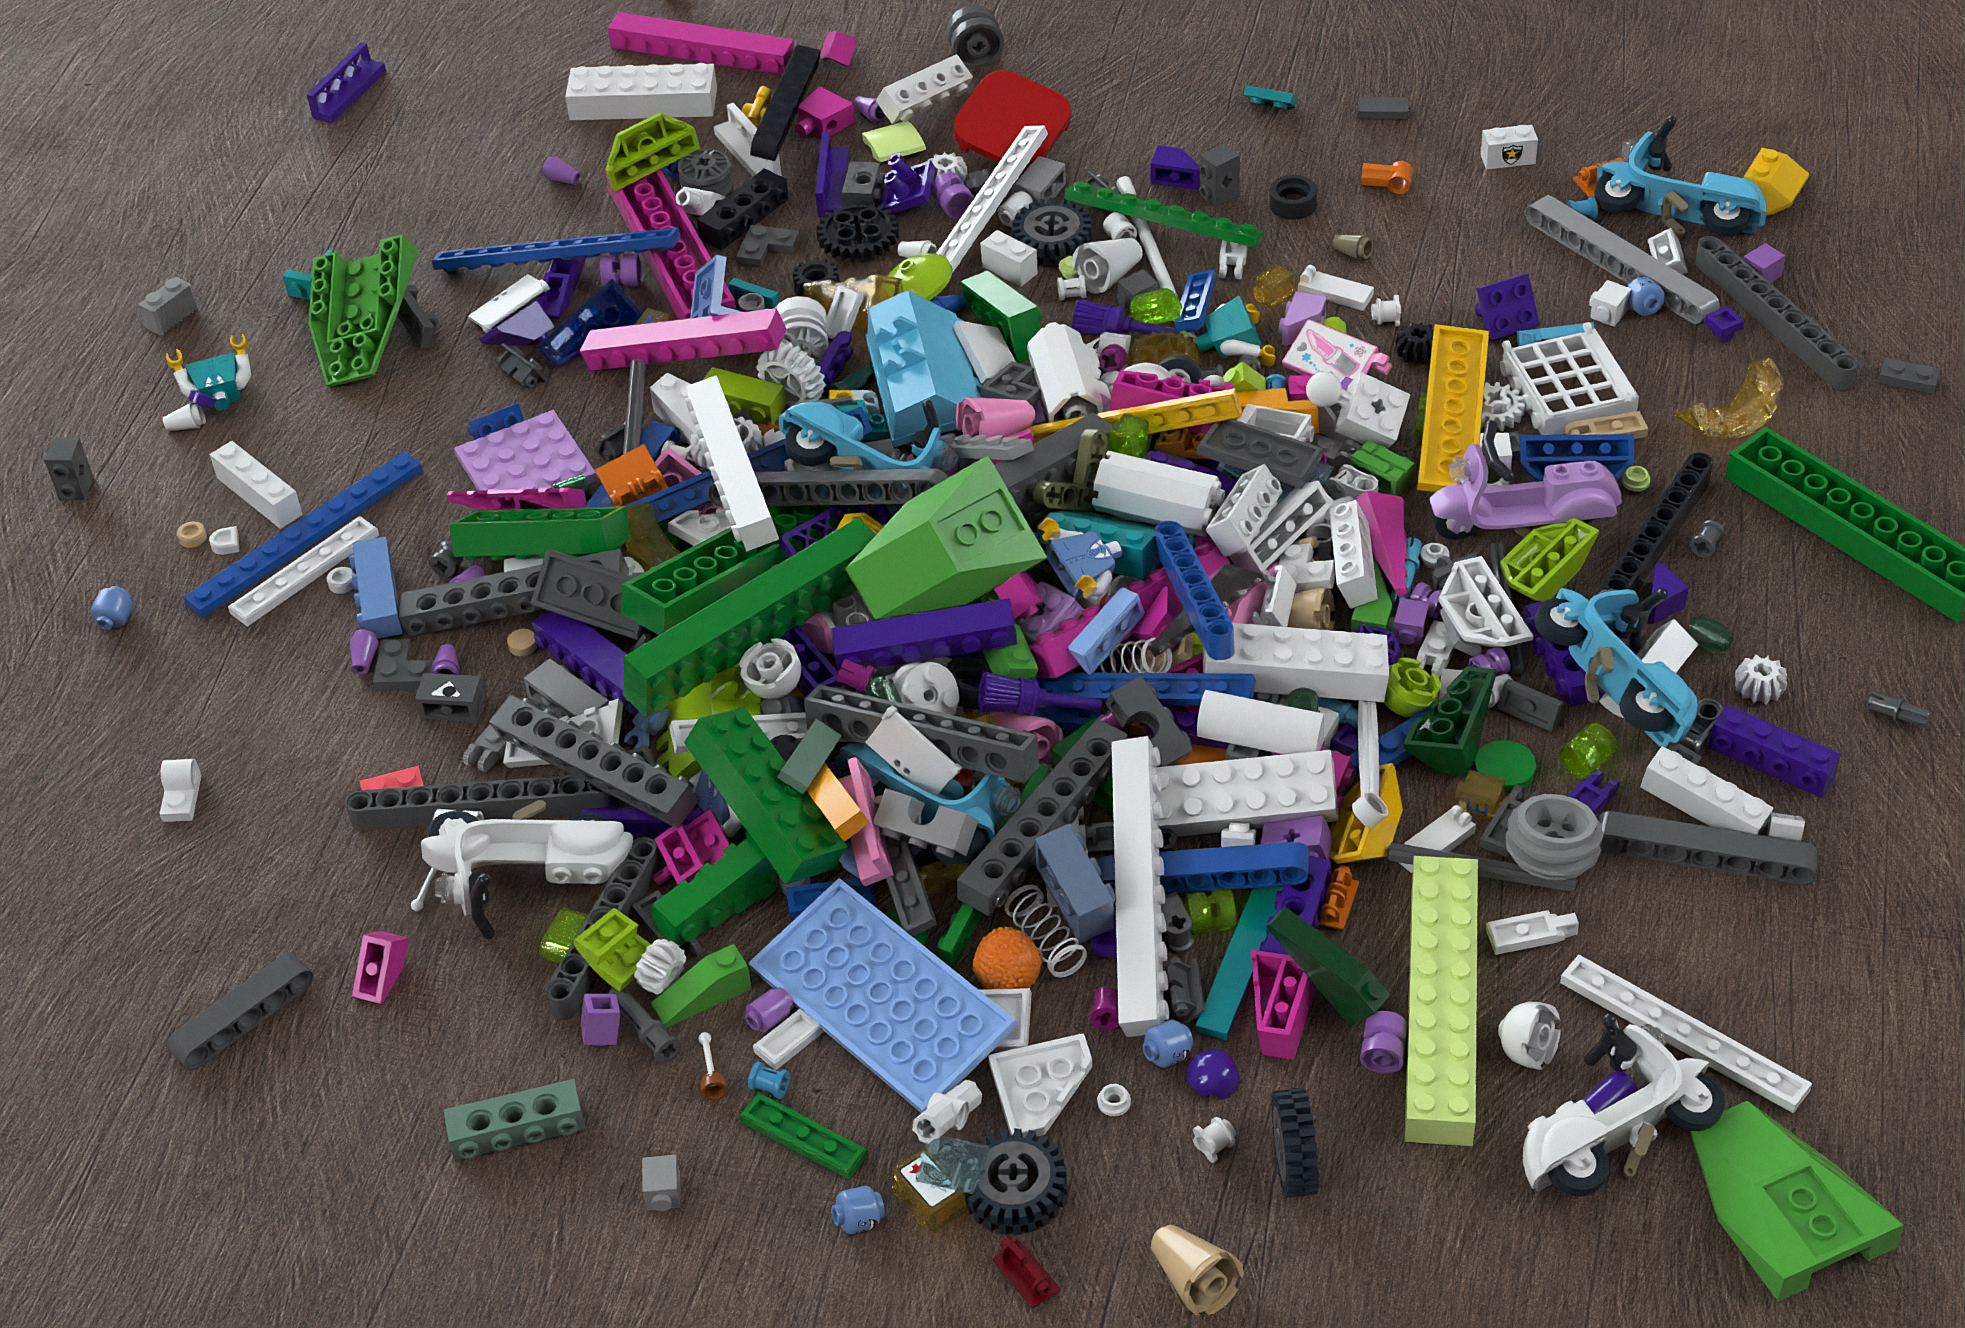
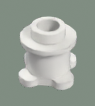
M1394 295L1392 301H1381L1378 298L1376 304L1371 305L1372 320H1377L1378 325H1381L1382 322H1395V327H1400L1401 305L1399 295Z
M1214 1117L1211 1119V1124L1206 1128L1202 1129L1200 1126H1196L1193 1129L1195 1138H1193L1194 1145L1206 1155L1211 1163L1218 1160L1216 1154L1226 1146L1232 1147L1235 1144V1129L1226 1119L1221 1120L1218 1117Z

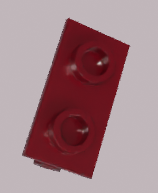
M1006 1237L1000 1243L1001 1253L993 1257L992 1260L1032 1309L1061 1291V1288L1021 1241L1011 1237Z

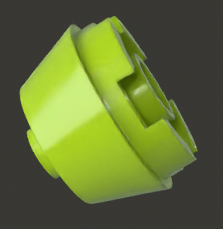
M1400 658L1397 663L1389 666V679L1384 704L1398 715L1410 718L1428 709L1434 700L1437 701L1438 692L1441 689V682L1435 673L1430 676L1419 667L1421 662L1415 659Z

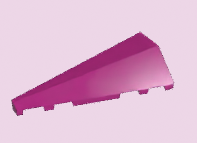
M575 488L449 491L447 494L448 502L481 510L582 508L586 506L584 489Z
M1366 491L1353 500H1357L1369 522L1372 554L1400 598L1408 593L1405 585V578L1408 577L1405 568V561H1407V534L1404 530V522H1406L1404 507L1406 503L1401 496Z

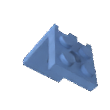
M715 255L695 273L690 318L741 313V311L721 306L726 257Z

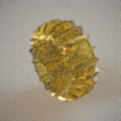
M1163 330L1161 333L1152 331L1149 336L1142 334L1141 339H1134V344L1129 346L1127 365L1128 367L1140 363L1159 365L1162 360L1173 355L1188 356L1198 365L1199 356L1196 345L1192 344L1191 338H1184L1183 334L1175 335L1174 331L1170 333H1164Z

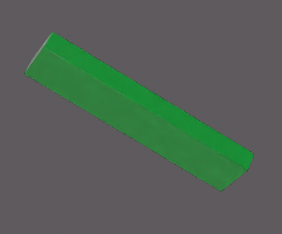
M760 1092L740 1114L741 1123L848 1180L852 1178L868 1157V1149Z

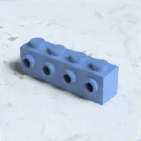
M386 536L352 543L354 554L349 555L352 572L356 571V574L351 575L354 590H359V593L354 594L357 611L361 610L362 612L357 613L359 629L374 632L377 639L403 634L399 619L392 558Z

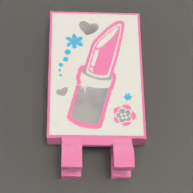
M1307 319L1282 360L1283 367L1299 374L1314 375L1319 372H1330L1339 379L1340 383L1345 377L1355 379L1361 372L1367 374L1370 368L1376 369L1385 375L1392 368V364L1388 363L1389 356L1379 353L1377 346L1310 319Z

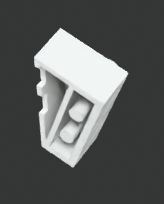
M666 373L650 387L653 410L666 425L679 428L680 439L690 445L691 434L694 433L695 427L684 398L689 397L686 386L691 384Z

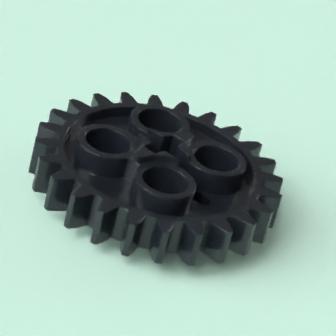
M852 201L849 207L843 203L842 209L833 207V213L825 212V218H820V224H817V241L820 248H824V253H831L832 258L840 255L841 261L850 258V261L854 262L856 258H859L861 262H864L865 257L874 260L875 254L884 256L883 250L891 251V245H896V239H899V224L896 221V215H891L890 209L884 211V205L876 208L875 202L867 206L865 201H862L860 205H856ZM854 219L859 221L862 244L857 243Z

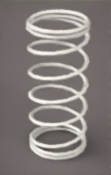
M1151 638L1147 641L1139 640L1137 642L1130 641L1126 644L1119 643L1109 654L1112 665L1111 673H1118L1113 655L1114 650L1119 653L1121 659L1119 673L1122 672L1123 667L1127 673H1131L1133 666L1138 670V673H1144L1142 672L1143 667L1148 673H1155L1153 671L1155 653L1150 644L1153 641L1158 642L1164 652L1163 665L1156 673H1167L1172 663L1170 647L1161 638ZM1140 643H1145V644L1143 645V648L1141 649V647H1140L1139 644H1140ZM1130 644L1134 645L1132 651L1128 647ZM1148 645L1153 653L1151 669L1146 662V649ZM1124 646L1122 652L1117 647ZM1136 646L1141 651V669L1137 667L1134 659ZM1125 648L1130 652L1132 659L1130 671L1124 664L1123 654ZM1166 652H1167L1168 662H1167L1166 668L1164 669V666H1165V663H1166ZM1101 663V664H1100L1101 669H1102L1103 673H1106L1105 670H1104V668H1103V665H1102V663Z
M1025 885L1018 888L1006 901V913L1013 917V922L1016 926L1021 927L1025 935L1027 934L1024 928L1035 926L1030 939L1033 941L1044 938L1040 948H1037L1042 961L1047 962L1048 969L1054 977L1061 978L1073 974L1084 964L1087 951L1082 945H1078L1079 941L1077 938L1067 939L1070 929L1067 926L1059 927L1061 917L1059 915H1050L1052 912V905L1050 903L1041 904L1044 894L1037 886ZM1030 889L1037 891L1025 896L1016 906L1014 913L1009 911L1010 903L1020 893ZM1037 894L1036 899L1029 907L1016 913L1025 899ZM1042 906H1049V913L1041 921L1030 926H1024L1027 918L1036 909ZM1026 915L1022 925H1020L1016 921V917ZM1052 917L1059 919L1056 927L1050 932L1039 937H1033L1037 928L1044 921ZM1060 929L1067 930V935L1060 943L1053 947L1042 949L1044 942L1051 934ZM1071 940H1074L1076 942L1075 945H1070L1063 948L1051 960V957L1054 954V952L1062 944ZM1053 949L1048 960L1042 956L1041 951ZM1076 949L1082 950V957L1075 966L1065 972L1054 971L1056 962L1070 957ZM1071 951L1068 955L1064 956L1063 958H1060L1067 952Z

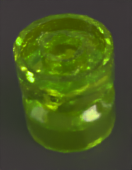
M1595 722L1589 723L1576 737L1572 738L1562 747L1559 752L1560 761L1570 774L1576 778L1587 779L1601 764H1604L1617 751V742L1613 734L1606 727Z
M1230 888L1212 890L1210 896H1207L1204 892L1185 895L1186 911L1192 920L1191 935L1209 933L1212 927H1215L1218 931L1236 929L1235 903ZM1210 905H1216L1217 917H1212Z

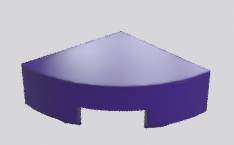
M1347 722L1331 739L1330 748L1346 756L1357 751L1358 734L1356 728Z

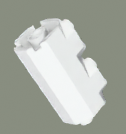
M1053 322L1047 324L1045 328H1041L1028 342L1027 348L1031 367L1034 368L1037 386L1041 389V399L1048 422L1087 416L1092 412L1094 414L1109 412L1111 396L1107 384L1099 381L1101 370L1098 369L1100 363L1095 349L1084 344L1080 333L1065 324L1059 325Z
M1107 451L1106 456L1108 459L1103 458L1101 460L1094 481L1093 490L1099 492L1098 498H1092V505L1096 511L1112 514L1114 518L1137 523L1142 521L1157 525L1163 521H1175L1181 525L1184 532L1188 533L1187 537L1190 534L1205 537L1207 534L1206 528L1212 521L1217 506L1221 507L1225 496V490L1221 489V482L1217 476Z

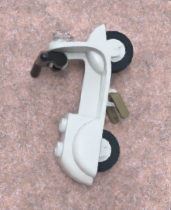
M538 800L516 811L512 816V820L490 819L479 821L475 816L463 811H449L440 814L430 822L427 829V838L422 840L421 849L422 858L427 864L437 870L445 871L442 873L441 878H436L435 897H441L442 904H447L448 901H454V904H461L464 915H471L472 913V919L486 939H492L495 936V930L484 915V905L489 901V890L487 887L490 884L491 878L482 871L472 873V869L499 864L545 865L546 879L551 883H604L611 878L615 869L625 860L630 852L633 843L632 834L624 832V826L621 822L609 821L600 814L594 813L578 814L568 820H526L546 809V803L543 800ZM448 872L455 873V876L448 875Z
M1610 1013L1606 1014L1603 1017L1605 1030L1600 1041L1586 1054L1584 1058L1585 1063L1588 1066H1594L1607 1054L1610 1057L1609 1063L1613 1070L1625 1072L1631 1068L1648 1085L1595 1115L1584 1100L1576 1103L1568 1101L1556 1110V1114L1546 1119L1545 1116H1541L1531 1122L1528 1126L1529 1131L1523 1146V1165L1531 1188H1535L1538 1192L1554 1184L1560 1191L1570 1196H1587L1595 1193L1603 1186L1609 1173L1607 1153L1629 1141L1632 1146L1622 1173L1626 1178L1634 1177L1640 1159L1646 1155L1650 1142L1655 1140L1658 1135L1654 1126L1665 1117H1668L1676 1126L1687 1131L1700 1132L1711 1128L1722 1116L1725 1108V1096L1719 1083L1711 1076L1705 1074L1710 1062L1692 1058L1677 1061L1672 1053L1665 1048L1666 1039L1658 1027H1653L1650 1024H1645L1641 1027L1629 1024L1622 1031L1619 1028L1616 1017Z

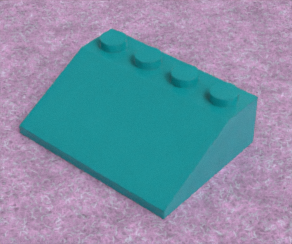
M1078 510L1050 512L1046 517L1054 519L1058 523L1059 528L1064 530L1097 533L1103 544L1117 541L1121 547L1122 556L1114 559L1115 567L1112 573L1143 580L1160 561L1157 556L1155 526ZM1037 526L1038 539L1042 540V535L1045 532Z

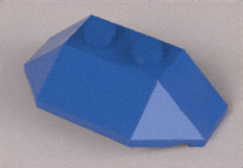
M1634 434L1519 436L1520 464L1537 482L1544 481V472L1547 466L1584 461L1599 462L1613 474L1617 481L1634 463Z

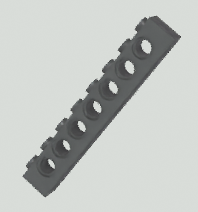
M620 549L576 557L629 575V567ZM542 565L401 593L399 619L410 637L544 610L530 604Z
M820 684L804 699L807 730H809L815 719H818L842 735L841 739L866 744L867 739L883 720L881 718L886 710L893 705L901 716L962 768L979 771L986 775L1008 778L1016 782H1026L1039 767L1038 735Z
M510 695L489 721L501 739L677 829L699 801L692 790L694 785L686 778L671 776L664 767L658 764L655 767L648 764L639 754L633 753L630 755L626 753L615 742H610V744L604 742L593 731L589 730L587 733L582 731L571 720L567 719L565 722L560 720L549 709L545 708L544 711L538 709L527 698L520 700Z
M1097 718L957 879V899L987 916H990L996 907H1002L1013 887H1018L1023 882L1026 872L1032 865L1036 866L1035 839L1066 824L1071 825L1075 821L1081 807L1092 801L1098 787L1101 784H1106L1112 775V742L1128 739V734Z

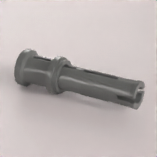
M615 988L609 991L608 994L617 995L620 1013L636 1029L641 1044L649 1046L654 1052V1058L659 1063H666L672 1060L680 1051L681 1044L679 1040L671 1037L665 1031V1025L660 1020L651 1018L626 988L620 992Z

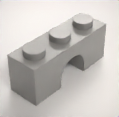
M885 788L873 821L874 825L883 829L882 835L898 841L901 836L910 838L909 844L926 849L928 844L936 846L935 852L951 858L954 857L955 853L967 856L979 820L966 813L939 805L934 819L930 823L922 825L921 813L925 803L912 796Z

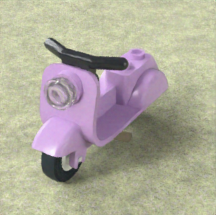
M1489 420L1486 423L1481 447L1479 444H1470L1463 459L1460 456L1455 457L1454 463H1450V478L1452 481L1456 480L1457 484L1446 486L1430 497L1435 529L1442 537L1454 540L1467 538L1475 534L1480 528H1513L1517 534L1526 537L1533 530V528L1528 526L1566 523V520L1572 518L1587 524L1596 518L1615 516L1617 514L1616 506L1622 503L1620 489L1613 474L1605 466L1595 461L1547 466L1544 472V481L1486 487L1487 483L1494 484L1501 478L1507 482L1514 479V473L1499 459L1494 444L1497 423L1494 420Z

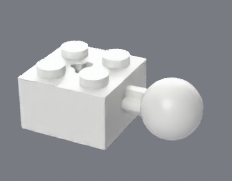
M1330 372L1314 374L1306 386L1307 397L1314 405L1319 407H1329L1333 404L1342 406L1334 429L1335 432L1361 444L1369 440L1377 445H1383L1387 449L1397 441L1411 394L1362 372L1348 385L1347 391L1342 389L1339 379Z

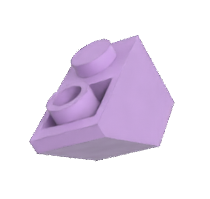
M1295 292L1292 301L1287 302L1285 318H1281L1278 332L1282 334V345L1288 346L1293 344L1307 319L1322 324L1326 318L1327 296Z

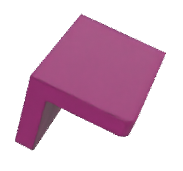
M837 30L827 32L820 60H833L848 66L857 39Z

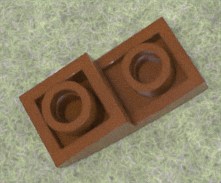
M1189 427L1160 433L1156 445L1158 450L1175 456L1210 459L1197 454V446L1206 433L1191 435Z

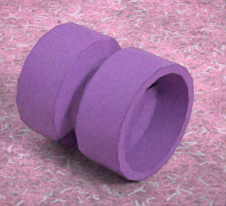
M946 172L939 175L932 183L931 193L944 212L950 218H961L974 200L973 194L965 186L961 178L956 173Z
M623 254L622 258H619L617 255H602L600 275L603 288H618L620 284H623L626 288L640 287L641 263L639 254Z
M1377 1011L1367 1017L1360 1054L1361 1064L1365 1068L1379 1074L1395 1073L1402 1068L1408 1034V1023L1402 1016L1390 1011Z

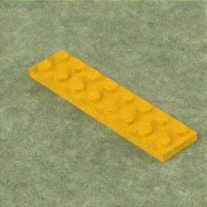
M1437 324L1434 326L1417 490L1437 492L1446 486L1458 484L1459 468L1470 444H1479L1489 331Z

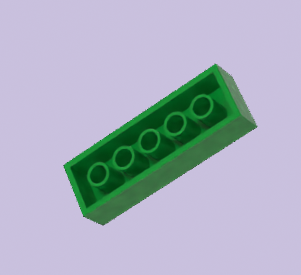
M626 506L477 510L449 524L454 557H465L468 561L483 558V556H490L491 560H501L515 555L516 559H528L533 557V555H541V559H544L547 549L573 557H581L583 554H596L620 549L622 544L631 540Z
M742 707L699 718L684 744L785 884L831 871L848 846L807 791L801 794L777 778L786 762L748 710Z

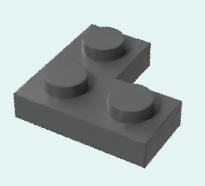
M751 225L736 256L737 264L762 267L768 252L794 254L800 240L799 230Z
M1013 361L980 387L981 397L1026 400L1032 406L1041 399V389L1027 384L1034 378V368Z
M410 639L382 640L373 678L375 690L418 689L423 673H431L434 660H410L412 651Z

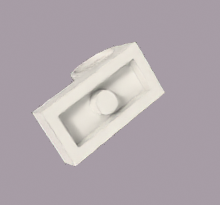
M195 759L162 761L161 782L164 788L160 810L162 822L193 820L202 776Z

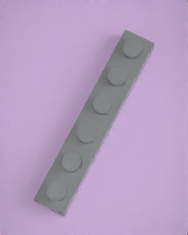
M950 433L940 438V440L947 443L948 457L982 459L988 455L990 459L1014 460L1034 450L1031 439H1019L1018 436L1003 438L1002 435H996L987 438L985 434L971 437L970 434L955 436L954 433Z

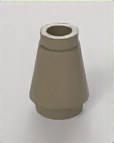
M1337 234L1333 239V249L1358 260L1368 259L1373 250V241L1367 235Z

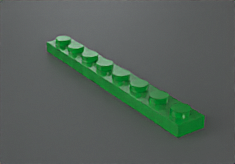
M1075 182L1065 189L1064 199L1253 248L1263 241L1264 231L1256 229V226L1252 224H1235L1228 218L1216 219L1208 217V214L1196 211L1192 213L1184 211V208L1181 206L1161 205L1157 200L1148 199L1145 201L1137 199V196L1134 194L1114 193L1110 188L1102 187L1098 189L1090 187V184L1087 182Z
M1039 763L1037 770L1024 783V791L1021 796L1015 798L1009 819L1049 775L1050 766ZM1005 818L1003 820L1000 830L1009 821V819ZM962 902L959 912L955 911L953 913L950 929L946 935L941 936L937 945V953L940 954V959L953 970L983 915L982 912Z

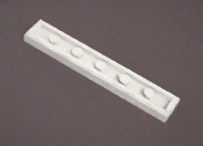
M359 516L229 605L230 614L248 627L353 554L352 543L375 539L379 536L378 529Z

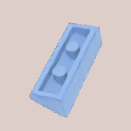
M1120 588L1068 646L1070 653L1088 674L1091 675L1144 616L1145 612L1139 595L1128 589Z

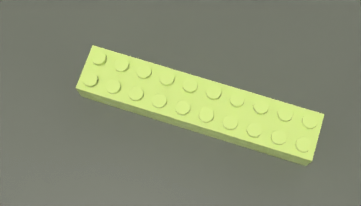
M1414 856L1405 1142L1473 1146L1476 1123L1478 859Z

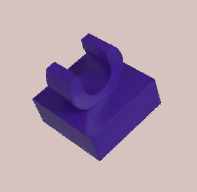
M1726 306L1707 314L1705 324L1724 343L1733 338V333L1743 329L1744 320L1730 307Z

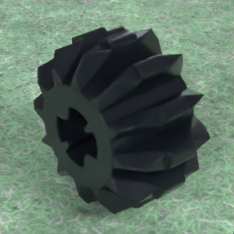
M1410 322L1409 326H1402L1395 340L1398 357H1403L1404 362L1412 361L1414 365L1417 362L1426 365L1427 361L1431 360L1434 332L1432 324L1425 326L1422 322L1416 325Z

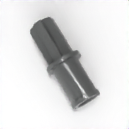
M1873 691L1867 705L1868 710H1874L1891 716L1894 721L1901 719L1921 727L1927 726L1931 718L1929 710L1906 703L1904 698L1897 700L1879 694L1876 691Z

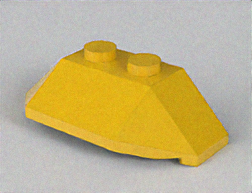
M1761 148L1744 175V178L1753 181L1764 195L1767 206L1766 216L1791 207L1809 177V173L1787 154L1766 148Z
M1392 763L1379 766V797L1386 804L1388 815L1374 828L1367 827L1360 822L1352 810V804L1361 797L1360 781L1352 786L1344 797L1342 810L1338 814L1339 821H1333L1330 828L1333 835L1330 858L1337 864L1388 856V849L1393 841L1403 811L1396 770Z

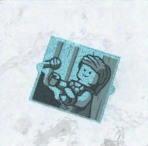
M941 1136L928 1144L926 1151L921 1153V1164L916 1175V1181L974 1194L980 1175L985 1173L984 1163L989 1152V1146Z

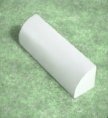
M1673 619L1657 628L1636 656L1644 663L1653 664L1661 661L1676 673L1697 647L1698 643ZM1605 693L1599 702L1613 714L1624 718L1620 712L1619 705Z
M1205 690L1198 714L1197 736L1280 754L1320 751L1324 741V714Z

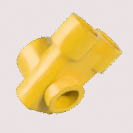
M765 86L759 88L755 95L754 103H745L742 108V113L756 128H758L771 100L772 92Z

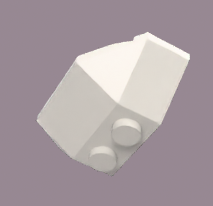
M1482 556L1454 563L1438 601L1463 641L1487 647H1505L1533 640V634Z

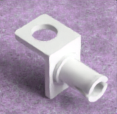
M683 187L676 194V202L682 206L685 213L702 216L714 207L716 200L719 203L726 196L711 191Z

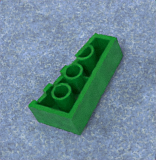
M989 271L962 280L963 296L966 299V306L981 323L985 322L986 326L997 327L1000 330L1009 350H1012L1014 353L1013 357L1016 363L1029 360L1028 342L1041 329L1039 320L1041 319V312L1039 307Z
M748 831L745 833L747 839L738 846L732 843L723 850L725 856L711 866L707 862L698 869L699 871L690 883L686 880L682 881L652 905L653 926L669 942L672 941L679 946L690 942L712 927H717L724 920L736 913L743 912L750 905L769 897L775 892L776 870Z

